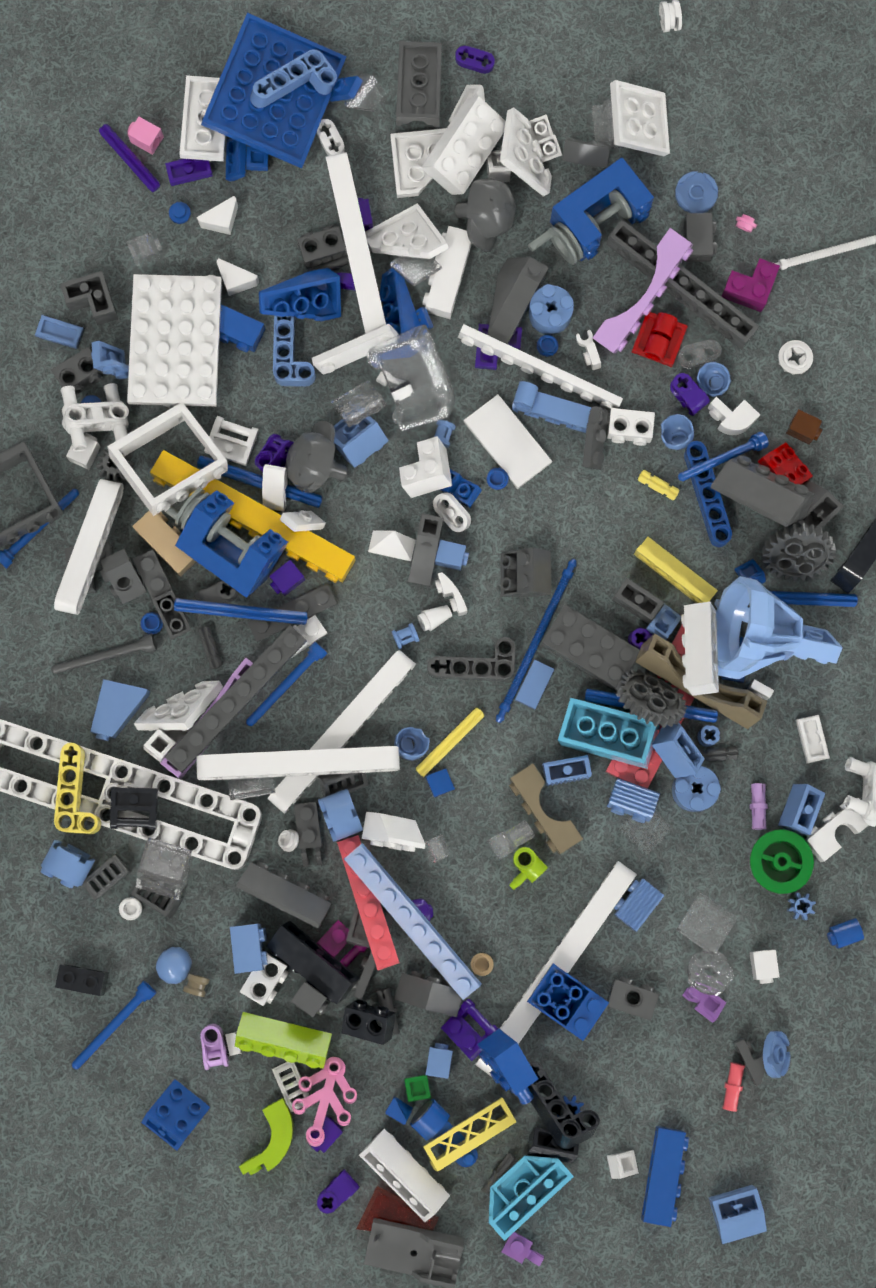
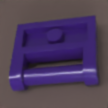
M467 999L462 1003L457 1017L452 1016L441 1027L471 1061L481 1053L477 1044L498 1030L496 1025H491L475 1008V1003L471 999ZM468 1014L485 1031L483 1037L464 1019Z

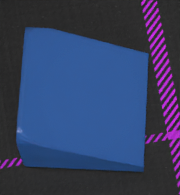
M754 559L734 569L738 577L755 579L761 584L766 582L765 573Z
M447 769L426 776L434 798L455 789Z

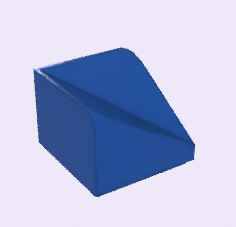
M394 1096L385 1112L388 1116L404 1125L413 1108Z

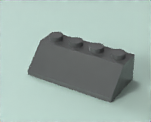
M742 455L730 459L710 487L785 527L806 518L815 495L808 491L806 486L794 484L789 481L788 477L776 475L770 472L768 467L757 465L751 462L750 458Z
M257 861L256 865L250 862L236 887L316 928H321L332 906V903L328 902L330 897L320 892L314 895L308 892L309 886L299 881L295 885L288 881L289 876L279 871L275 875L268 871L269 866Z

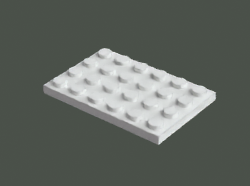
M133 275L128 404L178 405L179 403H184L185 406L217 407L221 277Z

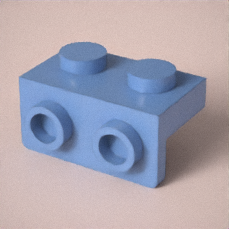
M101 341L92 342L91 356L93 368L103 371V374L114 375L117 379L128 378L129 366L125 364L124 350Z

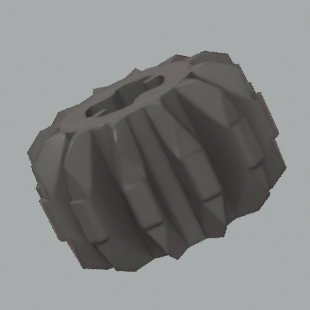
M104 449L105 457L98 456L97 458L102 462L96 464V468L101 470L99 476L101 478L105 477V480L109 481L113 479L114 482L118 483L120 477L124 482L127 481L118 468L115 469L111 465L113 461L109 457L108 451ZM128 454L124 458L132 468L134 463L129 461L132 456Z

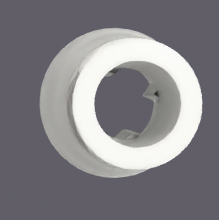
M448 605L423 610L421 614L417 615L419 624L424 631H432L452 617Z

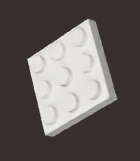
M618 80L611 82L614 145L660 156L670 154L665 93Z

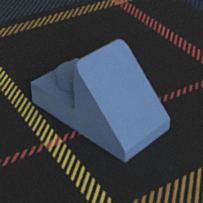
M664 604L646 630L652 635L655 633L666 640L681 620V616Z

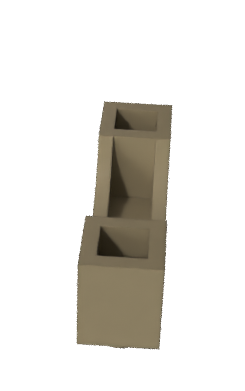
M531 764L510 778V789L515 796H521L524 801L521 804L528 815L532 813L536 819V822H534L535 827L540 834H546L549 839L546 843L553 853L557 851L560 855L583 840L571 820H553L541 809L539 795L545 781L534 764Z

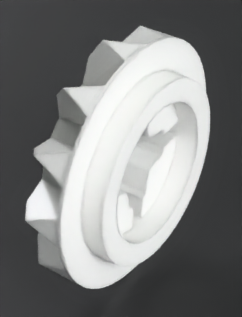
M789 341L779 351V365L782 366L784 372L787 371L792 375L802 374L812 365V350L802 341ZM792 351L796 356L803 355L799 358L798 364L794 360H789L792 357Z

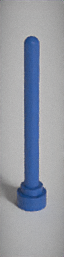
M758 432L752 435L747 443L679 473L678 479L685 481L750 450L761 451L768 447V438L763 432Z
M72 489L58 502L62 510L79 496L77 489ZM50 522L40 526L33 533L21 536L9 549L0 550V563L7 569L13 563V556Z
M314 641L309 647L310 650L307 652L308 655L249 716L246 720L248 726H253L315 660H322L328 654L320 645Z
M143 981L137 987L136 996L72 1062L74 1069H79L142 1001L146 1002L153 998L156 991L147 982Z

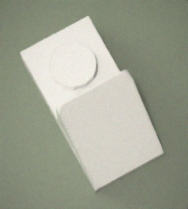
M316 615L309 618L305 625L293 626L307 640L294 656L312 645L314 641L316 642L328 634Z

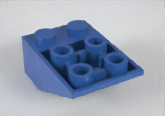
M554 963L527 1000L532 1006L582 1041H584L609 1004L608 1001Z

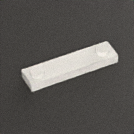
M390 324L384 325L313 357V366L323 375L331 373L337 368L380 349L390 347L392 344L400 341L399 334Z

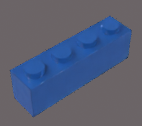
M221 305L219 341L226 344L229 341L237 344L236 347L243 352H248L249 350L255 352L266 330L264 323Z
M656 1126L641 1216L643 1222L671 1227L672 1221H676L677 1207H674L675 1199L679 1198L681 1193V1184H678L679 1174L683 1175L685 1161L682 1160L683 1151H687L689 1138L686 1137V1133L682 1130Z

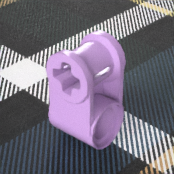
M217 1024L207 1025L202 1030L200 1037L205 1070H209L210 1067L229 1066L222 1028ZM207 1030H215L218 1034L217 1040H209L206 1036Z

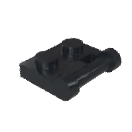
M111 787L110 829H118V827H149V830H157L158 789ZM119 811L149 812V818H119L118 814Z

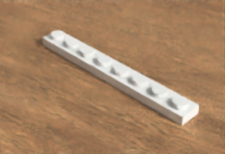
M463 324L458 338L465 345H475L481 348L483 353L490 356L494 354L500 357L501 361L506 364L518 365L522 371L528 374L535 373L541 376V379L547 383L554 382L561 385L560 388L564 391L576 392L586 401L592 402L593 400L599 403L601 408L609 411L611 408L618 409L623 398L465 324Z

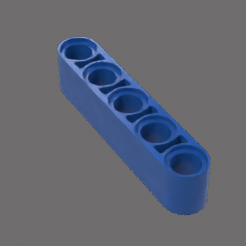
M693 441L687 446L684 458L688 469L710 460L707 449L702 442ZM690 450H698L700 457H693L690 454ZM711 468L705 471L707 477L700 478L696 475L691 478L709 540L715 547H723L730 541L732 530L720 492L710 488L716 479ZM703 491H711L713 494V498H705L703 496ZM716 511L719 514V519H712L709 516V512ZM717 531L723 532L726 539L723 541L718 540L715 533Z

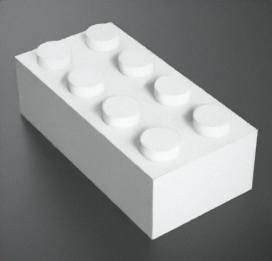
M481 97L466 98L421 168L450 194H464L504 133L506 121Z

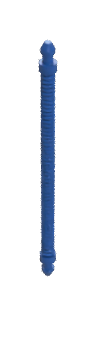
M571 559L568 562L567 569L563 570L559 585H557L551 598L552 600H550L551 603H549L545 611L546 613L543 615L544 618H542L538 626L539 628H537L533 636L534 638L530 643L531 646H529L528 651L525 653L526 656H524L520 664L521 666H519L520 669H518L514 677L515 679L512 681L510 689L506 694L507 697L499 706L500 711L496 715V722L498 723L504 721L506 712L509 713L511 709L510 704H512V699H514L519 689L518 686H520L524 678L523 676H525L529 668L528 666H530L529 663H531L535 655L534 653L537 651L536 648H538L542 640L541 638H543L548 627L547 625L550 623L549 620H551L555 612L554 610H556L560 602L559 600L567 587L566 585L572 579L574 574L572 571L576 567L575 559Z

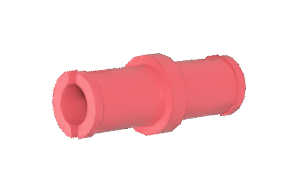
M730 1062L728 1082H725L724 1085L726 1093L722 1108L725 1110L737 1111L739 1094L743 1090V1086H741L745 1068L743 1064Z

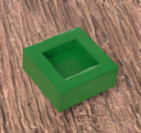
M427 1075L404 1078L408 1102L431 1098Z

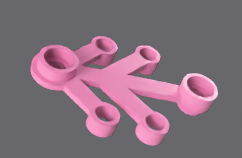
M338 1057L328 1058L324 1069L316 1074L300 1078L298 1085L302 1092H309L313 1085L325 1079L326 1081L322 1089L304 1099H296L292 1103L293 1112L300 1115L307 1108L320 1101L314 1124L306 1132L308 1144L314 1147L320 1146L324 1142L325 1134L322 1127L329 1103L337 1115L339 1125L347 1126L351 1122L350 1113L344 1110L333 1091L335 1081L342 1090L343 1099L346 1103H354L357 1099V1092L355 1089L350 1088L343 1076L345 1064ZM337 1065L338 1070L331 1071L330 1066ZM308 1081L310 1083L309 1087H302V1082ZM352 1092L354 1098L347 1099L346 1094ZM297 1103H301L304 1106L301 1110L295 1109ZM341 1115L348 1116V1120L342 1122L339 1118ZM314 1131L320 1134L316 1139L311 1137V1133Z

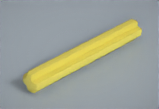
M475 708L416 767V771L424 777L484 717V713L479 708Z

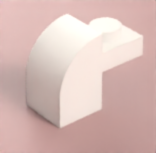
M717 397L708 406L711 417L716 421H722L718 430L727 435H738L745 432L760 416L745 400L733 412Z
M158 729L144 744V750L161 763L170 750L187 734L189 729L185 731Z

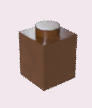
M798 409L786 434L810 445L813 439L818 440L823 430L819 428L822 420Z

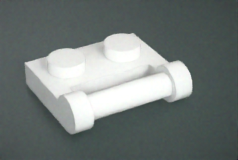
M217 416L209 437L226 460L247 466L259 434V429L254 427L250 429L225 421L223 417ZM222 428L247 436L248 440L246 442L219 432Z

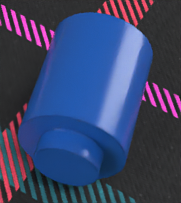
M856 918L829 927L830 932L827 933L831 946L835 945L837 949L864 940L862 928Z

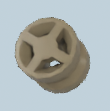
M188 973V983L184 986L183 991L205 997V987L209 984L210 979Z

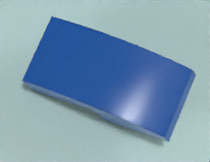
M450 469L452 486L440 490L452 494L458 502L470 508L482 489Z

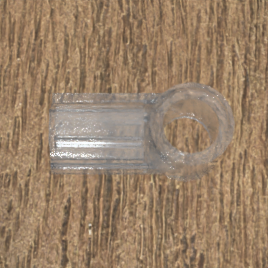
M524 820L506 832L502 831L487 840L497 859L500 860L515 851V848L531 840L535 837V834L527 821Z

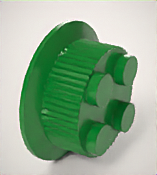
M774 830L764 834L756 841L750 854V868L754 878L763 888L773 893L787 894L799 890L808 882L814 867L813 853L808 843L800 835L788 830Z

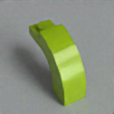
M284 1097L263 1108L262 1111L271 1128V1140L264 1151L239 1165L243 1175L247 1172L250 1175L255 1174L263 1169L261 1166L263 1163L267 1171H270L286 1155L293 1138L294 1122Z

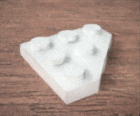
M513 107L507 111L500 162L539 194L545 196L550 193L552 175L549 168L545 169L541 161V157H543L537 140L533 141L528 130L532 128L529 120Z
M447 128L390 134L397 198L419 196L433 178L421 167Z
M418 203L365 232L368 247L373 253L431 259L449 249L445 239Z
M202 681L195 685L196 689L187 692L185 695L182 691L166 699L167 704H163L157 709L155 706L146 709L134 725L137 730H188L193 727L194 722L205 712L209 704L216 699L219 692L223 689L221 682Z

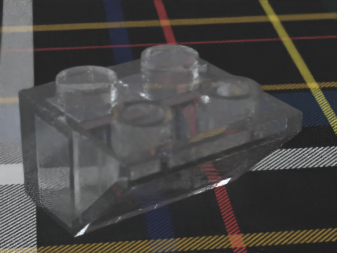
M148 838L137 871L136 887L179 900L188 883L192 850Z

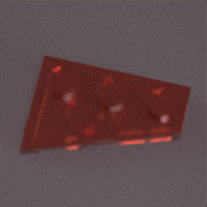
M377 1185L356 1229L371 1231L373 1219L377 1218L433 1231L439 1217L434 1215L424 1222L401 1197Z

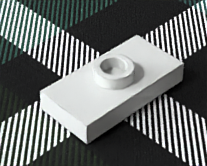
M312 511L283 513L280 518L294 532L321 530L326 524Z
M819 715L797 719L796 724L806 763L829 759Z

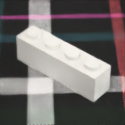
M448 226L447 233L443 232L442 237L447 242L449 249L435 257L434 265H437L435 273L431 272L428 285H431L429 293H425L422 305H425V309H427L429 314L451 319L472 243L468 238L466 230Z
M711 602L684 605V614L681 615L682 625L685 627V634H682V644L685 648L682 662L684 668H686V675H683L684 688H687L692 696L719 692L716 610Z
M385 1129L359 1154L424 1222L434 1216L450 1197L445 1188L440 1183H437L429 1175L428 1171L412 1157L411 1153L405 1150L396 1141L395 1137Z

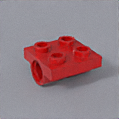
M650 312L647 316L645 315L632 353L672 367L688 326L679 323L678 319L670 314Z
M786 442L757 461L760 465L768 467L770 472L788 477L789 481L794 484L802 485L813 477L808 467L803 464Z

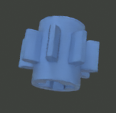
M798 892L795 893L796 899L787 900L791 903V908H788L787 911L795 913L793 919H797L801 915L803 920H807L806 914H815L811 909L812 905L816 904V902L808 900L809 894H805L801 898ZM800 902L806 904L803 911L797 909Z

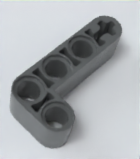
M508 637L498 639L494 649V659L436 656L428 661L427 672L435 679L508 681L514 673L515 643ZM506 643L511 647V651L503 654L499 651V645ZM437 662L440 667H447L446 662H449L450 674H446L447 669H440L439 673H435V670L431 667L435 666ZM455 664H463L466 668L465 672L462 674L455 673L453 670ZM477 665H485L488 668V672L485 675H479L475 670ZM506 665L509 667L510 673L507 676H502L498 673V667Z

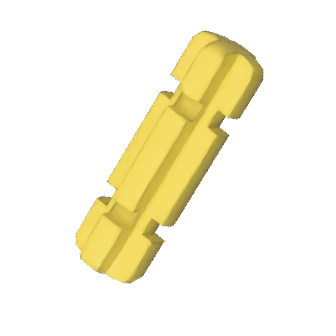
M643 470L638 477L639 482L644 485L647 483L648 487L662 495L666 494V497L671 500H675L679 493L678 488L673 485L670 487L669 483L655 475L651 476V473Z

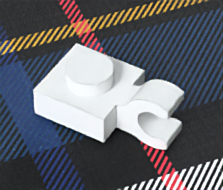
M588 330L587 335L589 338L587 340H582L580 335L577 334L576 341L586 349V352L583 353L586 365H591L592 370L601 368V361L593 342V334Z

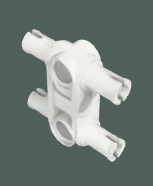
M110 383L105 385L104 391L107 402L79 404L77 403L74 386L61 388L60 391L64 402L62 425L71 435L74 451H83L87 448L84 432L112 430L114 431L116 441L128 434L127 427L129 422L127 416L129 409L120 400L117 384Z
M849 757L845 764V770L862 775L863 794L862 800L848 795L843 802V808L859 813L867 825L875 827L876 763L872 761L865 763Z

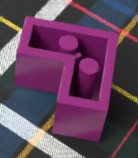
M759 258L752 277L732 270L721 297L762 312L780 265Z

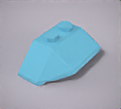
M524 1155L490 1186L489 1224L505 1241L574 1176L558 1158Z

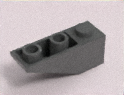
M422 513L408 582L430 587L443 527V517Z

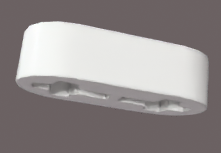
M322 119L316 133L326 154L331 156L344 153V142L334 123L329 119ZM322 126L329 128V137L322 131ZM331 141H333L336 146H339L338 152H335V150H331Z

